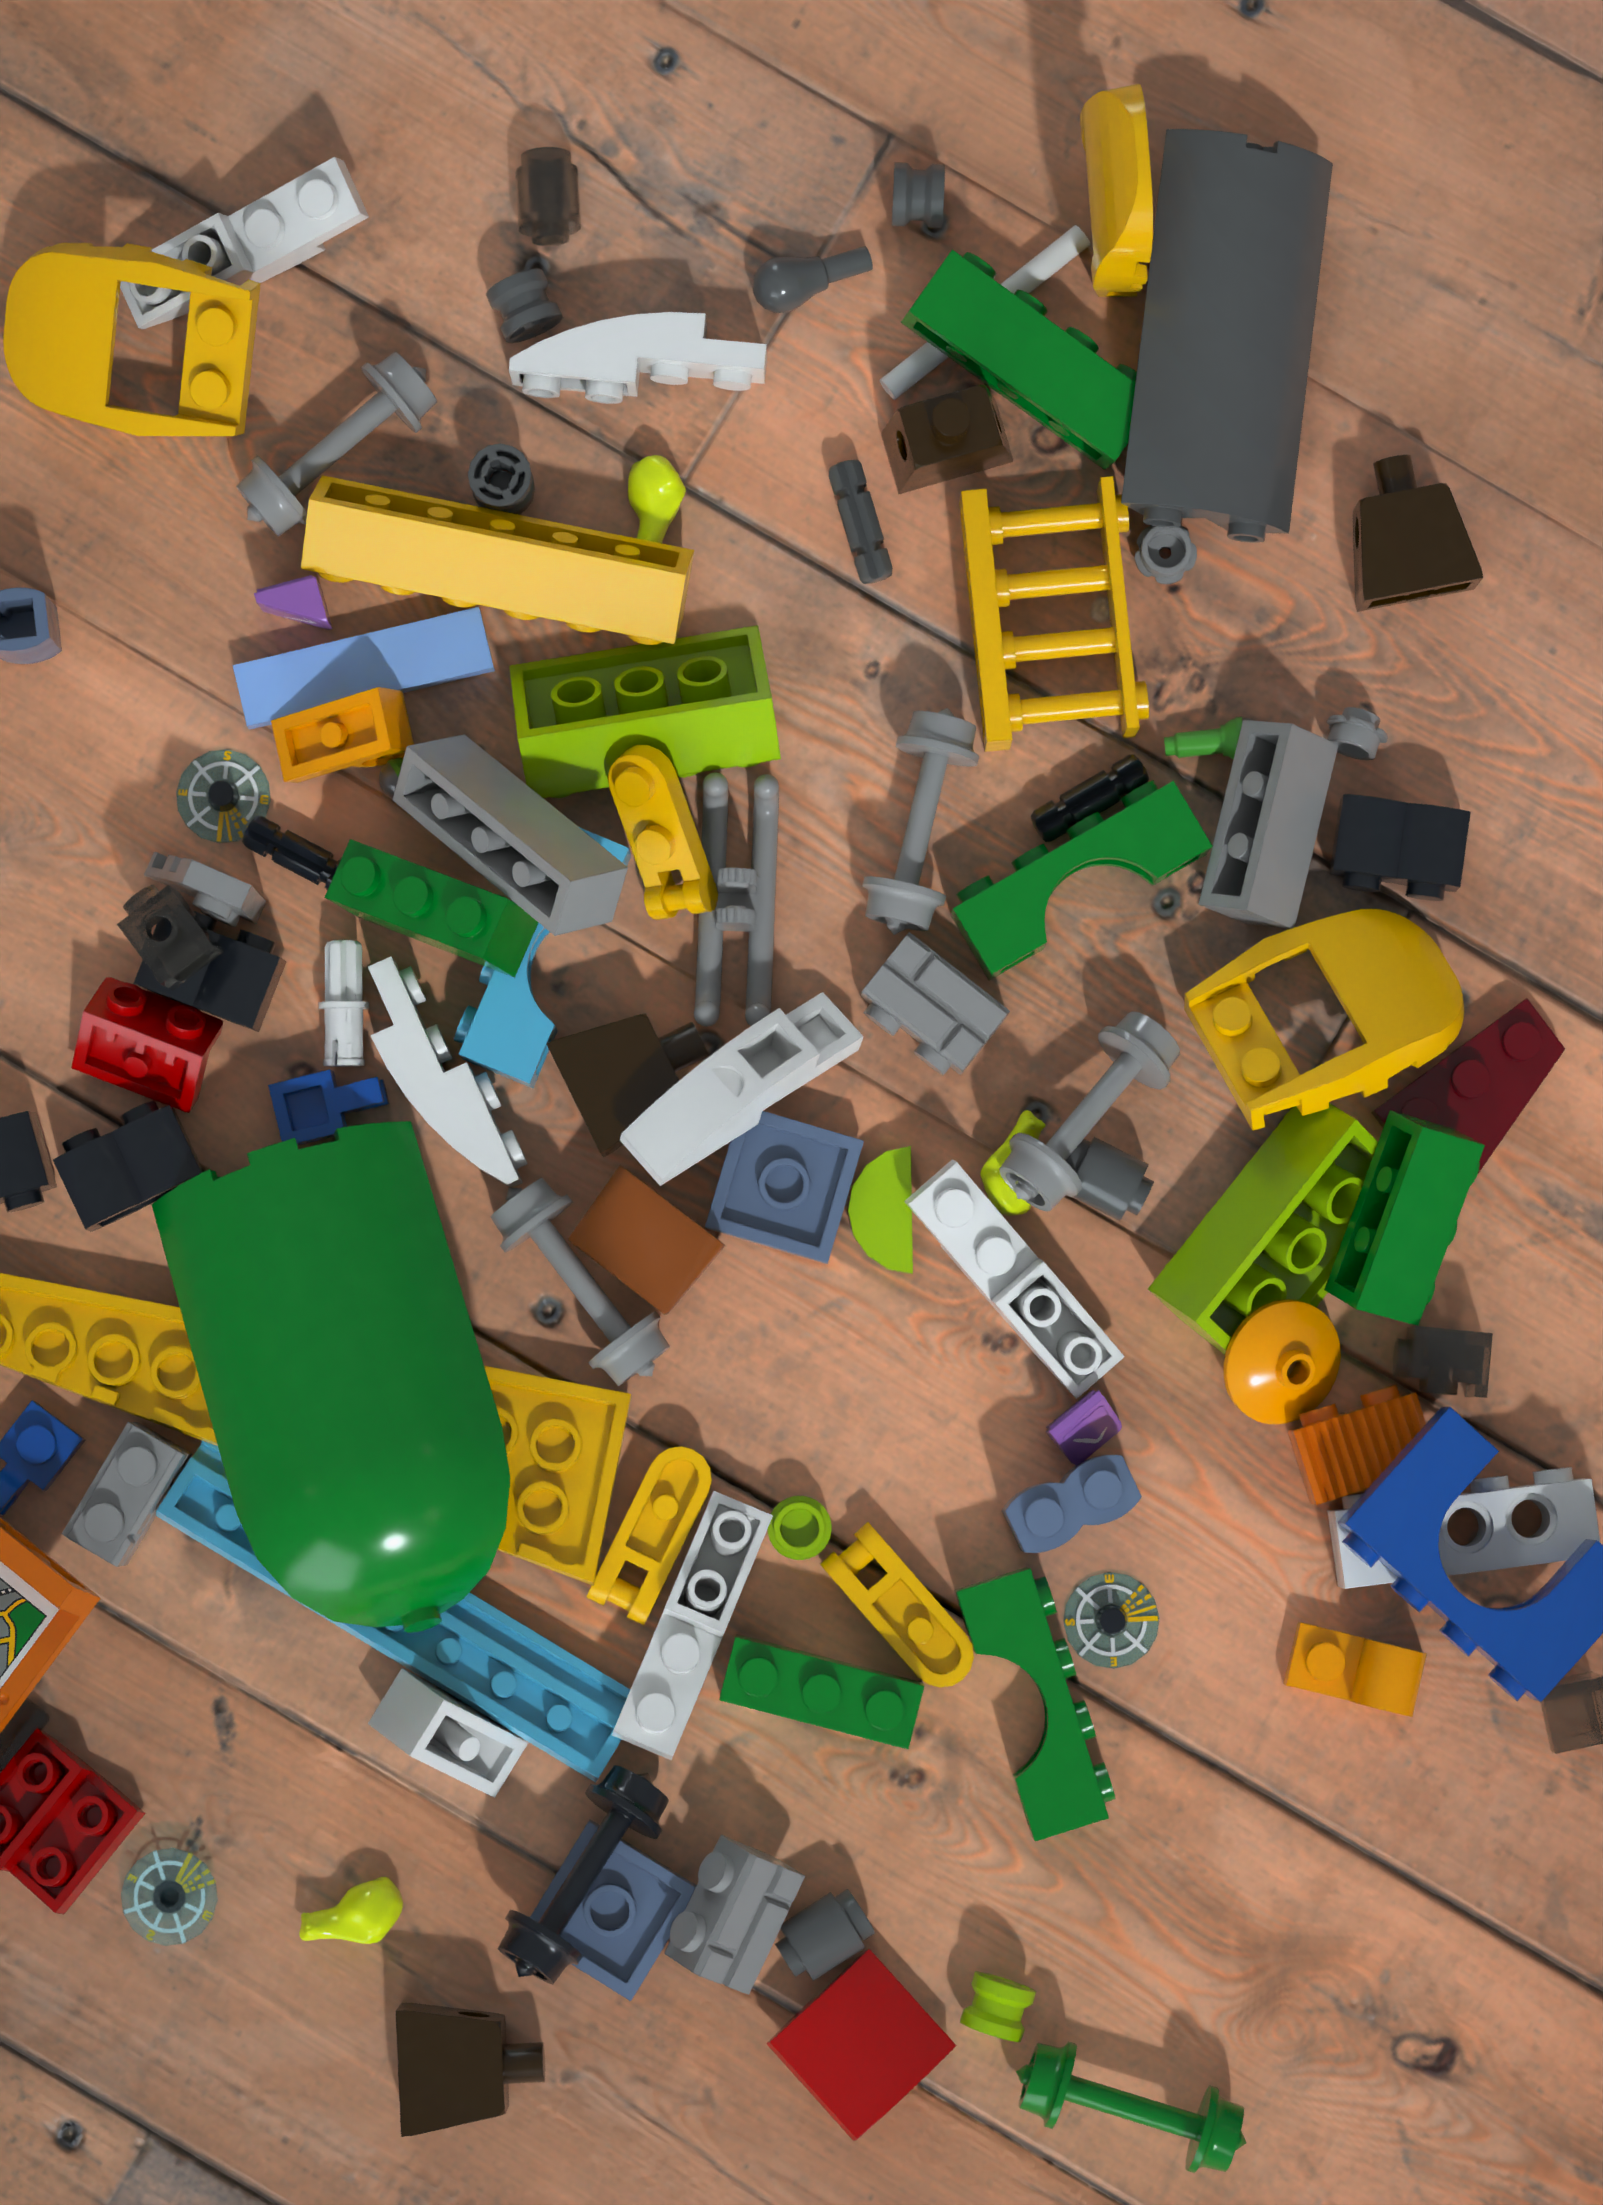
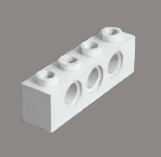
M1572 1467L1533 1472L1535 1484L1516 1487L1509 1486L1508 1475L1474 1479L1470 1483L1471 1492L1461 1493L1449 1507L1442 1521L1439 1533V1554L1446 1575L1567 1561L1585 1539L1600 1542L1592 1479H1573ZM1362 1494L1342 1497L1343 1509L1327 1511L1337 1585L1344 1589L1393 1583L1398 1578L1379 1560L1370 1568L1342 1543L1349 1533L1337 1522ZM1524 1500H1530L1535 1503L1542 1515L1540 1528L1529 1537L1519 1535L1515 1531L1511 1520L1514 1508ZM1461 1508L1470 1510L1478 1521L1477 1535L1466 1545L1456 1544L1450 1538L1447 1530L1450 1516Z

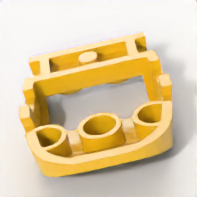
M1140 84L1100 91L1088 99L1080 113L1081 138L1087 163L1093 242L1092 282L1098 297H1137V292L1143 289L1142 284L1146 285L1148 279L1147 265L1139 264V262L1150 263L1153 241V199L1144 95Z
M58 243L54 246H47L34 253L21 265L15 273L8 290L3 335L4 355L8 371L18 390L36 406L135 436H237L244 434L261 283L248 279L239 286L211 276L212 267L188 259L181 261L152 252V247L126 243L123 247L93 246L92 243ZM121 281L191 292L179 409L176 416L109 405Z
M1359 909L1341 913L1266 937L1186 992L1184 999V1010L1252 1131L1265 1127L1264 1115L1297 1106L1301 1115L1305 1116L1328 1109L1330 1101L1361 1092L1365 1098L1388 1088V1079L1410 1065L1419 1068L1444 1052L1448 1045L1454 1042L1458 1036L1464 1020V1001L1460 983L1437 944L1423 929L1409 919L1382 909ZM1310 950L1364 1045L1341 1054L1300 1075L1248 984L1255 980L1256 973L1283 959L1287 961Z

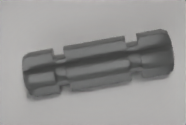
M847 460L830 467L829 479L834 495L840 496L837 506L851 552H857L858 555L855 557L854 562L859 579L863 584L885 580L892 576L893 567L887 548L881 547V544L884 543V537L870 491H864L867 481L862 464L859 460Z

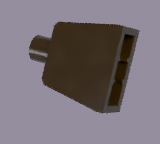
M986 385L973 386L903 406L896 410L881 433L898 494L1013 462V456L997 402Z
M1397 455L1374 462L1373 466L1379 495L1360 499L1353 510L1352 518L1355 605L1357 612L1474 590L1483 579L1482 568L1447 483L1417 488L1410 455Z
M646 1013L547 1043L552 1057L603 1157L623 1145L620 1141L621 1133L679 1081L675 1072L709 1056L693 1022L658 1038Z
M401 2003L396 2010L401 2137L414 2136L506 2114L509 2107L508 2084L545 2082L544 2043L507 2044L506 2021L503 2014L418 2003Z

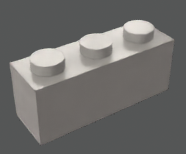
M1243 720L1198 905L1245 924L1287 929L1295 927L1338 744L1292 723Z

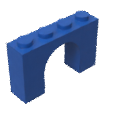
M1441 1407L1337 1522L1349 1533L1342 1543L1370 1568L1378 1560L1398 1577L1392 1583V1589L1418 1612H1421L1428 1605L1442 1617L1446 1623L1439 1631L1466 1656L1469 1657L1477 1649L1495 1666L1488 1676L1509 1696L1518 1701L1526 1694L1530 1699L1542 1702L1603 1634V1545L1597 1540L1585 1539L1549 1581L1535 1595L1522 1603L1504 1608H1486L1463 1596L1450 1582L1442 1566L1439 1554L1440 1528L1445 1514L1452 1503L1499 1451L1451 1407Z

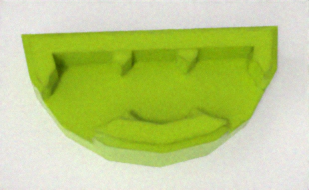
M911 1146L886 1151L868 1163L852 1186L848 1208L853 1237L866 1255L887 1270L913 1274L912 1210L904 1202L912 1195Z

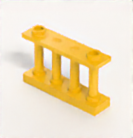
M1113 476L1100 477L1096 490L1098 503L1001 512L1000 506L988 507L987 489L961 491L959 509L984 752L1010 750L1013 740L1012 732L1022 731L1024 724L1120 715L1122 738H1132L1136 736L1140 728L1139 720L1149 719L1146 681L1135 682L1119 536L1121 532H1129L1128 506L1121 503L1122 494L1115 495ZM1097 528L1101 530L1104 565L1008 575L1006 568L995 569L992 545L1003 544V538ZM1107 590L1111 625L1109 628L1017 637L1013 636V631L1001 632L999 607L1009 606L1010 600ZM1114 653L1117 690L1020 699L1019 693L1008 694L1005 670L1016 669V662Z

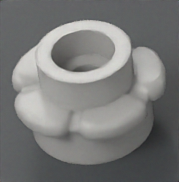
M1150 525L1141 532L1137 539L1139 551L1135 553L1134 558L1138 570L1146 577H1155V580L1160 584L1176 583L1183 578L1185 571H1189L1194 567L1197 559V549L1195 544L1191 543L1189 532L1182 526L1168 528ZM1168 548L1171 551V556L1168 559H1163L1159 555L1160 549Z
M1347 707L1342 715H1332L1327 720V724L1330 725V733L1327 740L1338 744L1337 752L1342 755L1360 760H1373L1379 744L1387 742V733L1383 729L1378 728L1380 718L1369 711Z

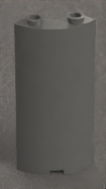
M1166 129L1121 500L1122 504L1144 515L1143 522L1148 525L1173 528L1181 526L1182 518H1206L1227 530V537L1229 539L1249 543L1264 542L1266 533L1289 534L1333 167L1332 162L1316 153L1280 141L1275 142L1273 147H1262L1259 144L1247 143L1246 134L1214 130Z

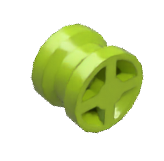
M975 1971L971 1983L975 1995L972 2005L963 2009L960 2023L987 2035L1008 2041L1021 2042L1025 2031L1021 2018L1024 2009L1033 2005L1036 1990L1003 1977Z

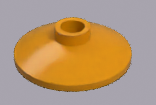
M1295 1299L1270 1302L1248 1315L1232 1335L1224 1357L1223 1376L1225 1387L1234 1405L1248 1417L1266 1424L1293 1422L1300 1419L1299 1414L1314 1410L1330 1392L1339 1371L1341 1349L1339 1337L1333 1323L1318 1308ZM1297 1360L1295 1369L1287 1376L1289 1366Z

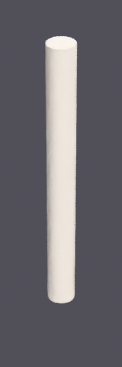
M1074 225L1002 282L1001 285L1013 294L1018 289L1027 293L1032 292L1090 246L1089 239L1077 225ZM927 342L879 381L888 395L895 400L945 361L948 356Z

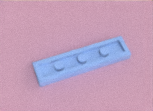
M479 607L233 665L245 721L249 730L272 725L271 720L376 687L390 688L406 693L495 671Z

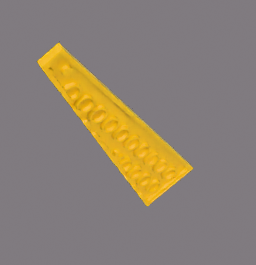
M0 1273V1366L218 1446L180 1307ZM484 1366L503 1428L510 1472L506 1529L498 1551L594 1586L631 1402V1394Z

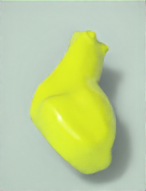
M660 455L647 456L635 462L631 466L628 477V500L639 518L637 539L657 543L663 542L667 529L675 518L686 493L685 485L673 465Z
M1025 1110L1020 1114L1015 1127L1005 1142L989 1157L980 1172L988 1199L1001 1214L1007 1216L1022 1215L1031 1208V1205L1025 1200L1017 1199L1016 1193L1004 1182L999 1168L1011 1153L1009 1141L1015 1134L1023 1133L1039 1139L1041 1131L1046 1126L1042 1120H1039L1029 1110Z
M379 1877L375 1880L356 1885L346 1892L335 1907L311 1913H302L299 1931L300 1939L304 1941L342 1939L362 1944L380 1942L393 1927L402 1912L403 1900L397 1886L387 1877Z

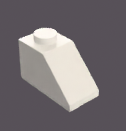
M401 1668L368 1722L371 1727L409 1756L494 1798L529 1743L434 1684Z

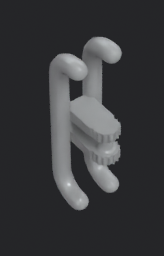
M714 772L707 775L703 781L701 844L716 883L718 902L715 910L699 913L694 1018L701 1026H712L717 1022L720 1014L723 931L749 932L745 1019L748 1025L752 1026L771 1013L779 783L774 776L769 774L759 776L754 783L751 869L726 868L728 781L726 777L721 773Z

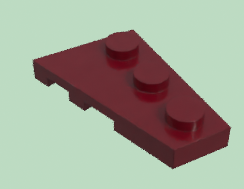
M1526 998L1371 1113L1382 1128H1384L1389 1111L1392 1110L1453 1128L1484 1144L1485 1147L1479 1160L1480 1172L1558 1061L1565 1048L1528 998Z

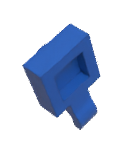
M330 1069L268 1085L281 1141L295 1138L297 1146L334 1137L337 1128L347 1127L344 1114L370 1110L389 1104L383 1079L379 1080L378 1077L338 1087L334 1071Z
M31 1401L0 1441V1458L7 1463L0 1471V1514L3 1516L30 1481L42 1490L47 1491L85 1442L83 1437L35 1401Z

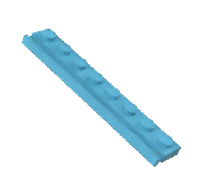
M201 1441L199 1448L193 1457L189 1459L157 1508L156 1516L292 1598L258 1561L235 1510L218 1446ZM470 1592L463 1600L440 1614L442 1621L438 1625L412 1633L405 1632L403 1625L370 1627L334 1622L307 1607L595 1783L622 1740L612 1736V1733L630 1692L629 1688Z

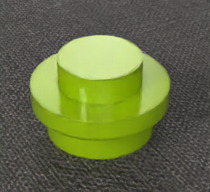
M792 1496L782 1500L771 1512L773 1517L767 1529L768 1536L773 1547L781 1555L794 1560H806L818 1555L828 1544L832 1531L831 1519L827 1510L817 1500L807 1496Z

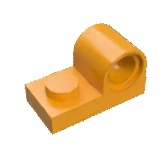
M376 687L271 720L284 782L299 783L351 766L374 767L385 765L392 758H404L406 747L414 745L403 691L390 688Z
M1298 1622L1283 1684L1348 1700L1375 1709L1413 1717L1427 1653Z

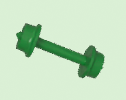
M1069 2041L1064 2047L1037 2043L1029 2065L1026 2064L1016 2071L1020 2082L1023 2084L1019 2108L1040 2116L1044 2120V2127L1053 2129L1057 2122L1064 2100L1190 2139L1185 2168L1192 2173H1195L1201 2167L1226 2172L1232 2162L1235 2150L1247 2143L1241 2131L1244 2107L1222 2098L1219 2095V2089L1211 2085L1207 2088L1196 2114L1072 2075L1077 2045Z

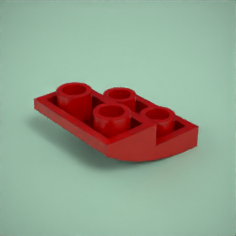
M36 1728L0 1773V1870L10 1872L53 1912L64 1915L146 1813L69 1749L42 1729Z
M870 1949L862 1952L817 1997L811 1999L766 2043L853 2141L860 2138L957 2046Z

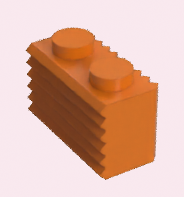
M1397 1384L1360 1395L1363 1408L1339 1415L1336 1403L1299 1414L1302 1427L1289 1430L1288 1435L1308 1499L1312 1505L1322 1504L1361 1492L1370 1487L1426 1425L1416 1392L1400 1396Z

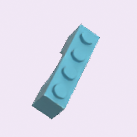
M582 829L618 860L628 866L631 859L628 847ZM540 923L537 925L515 978L483 966L479 982L488 986L478 1009L470 1005L467 1006L454 1037V1041L463 1044L459 1052L463 1060L534 1089L550 1051L547 1043L553 1041L558 1032L556 1026L538 1007L531 986V969L535 954L544 938L550 933Z

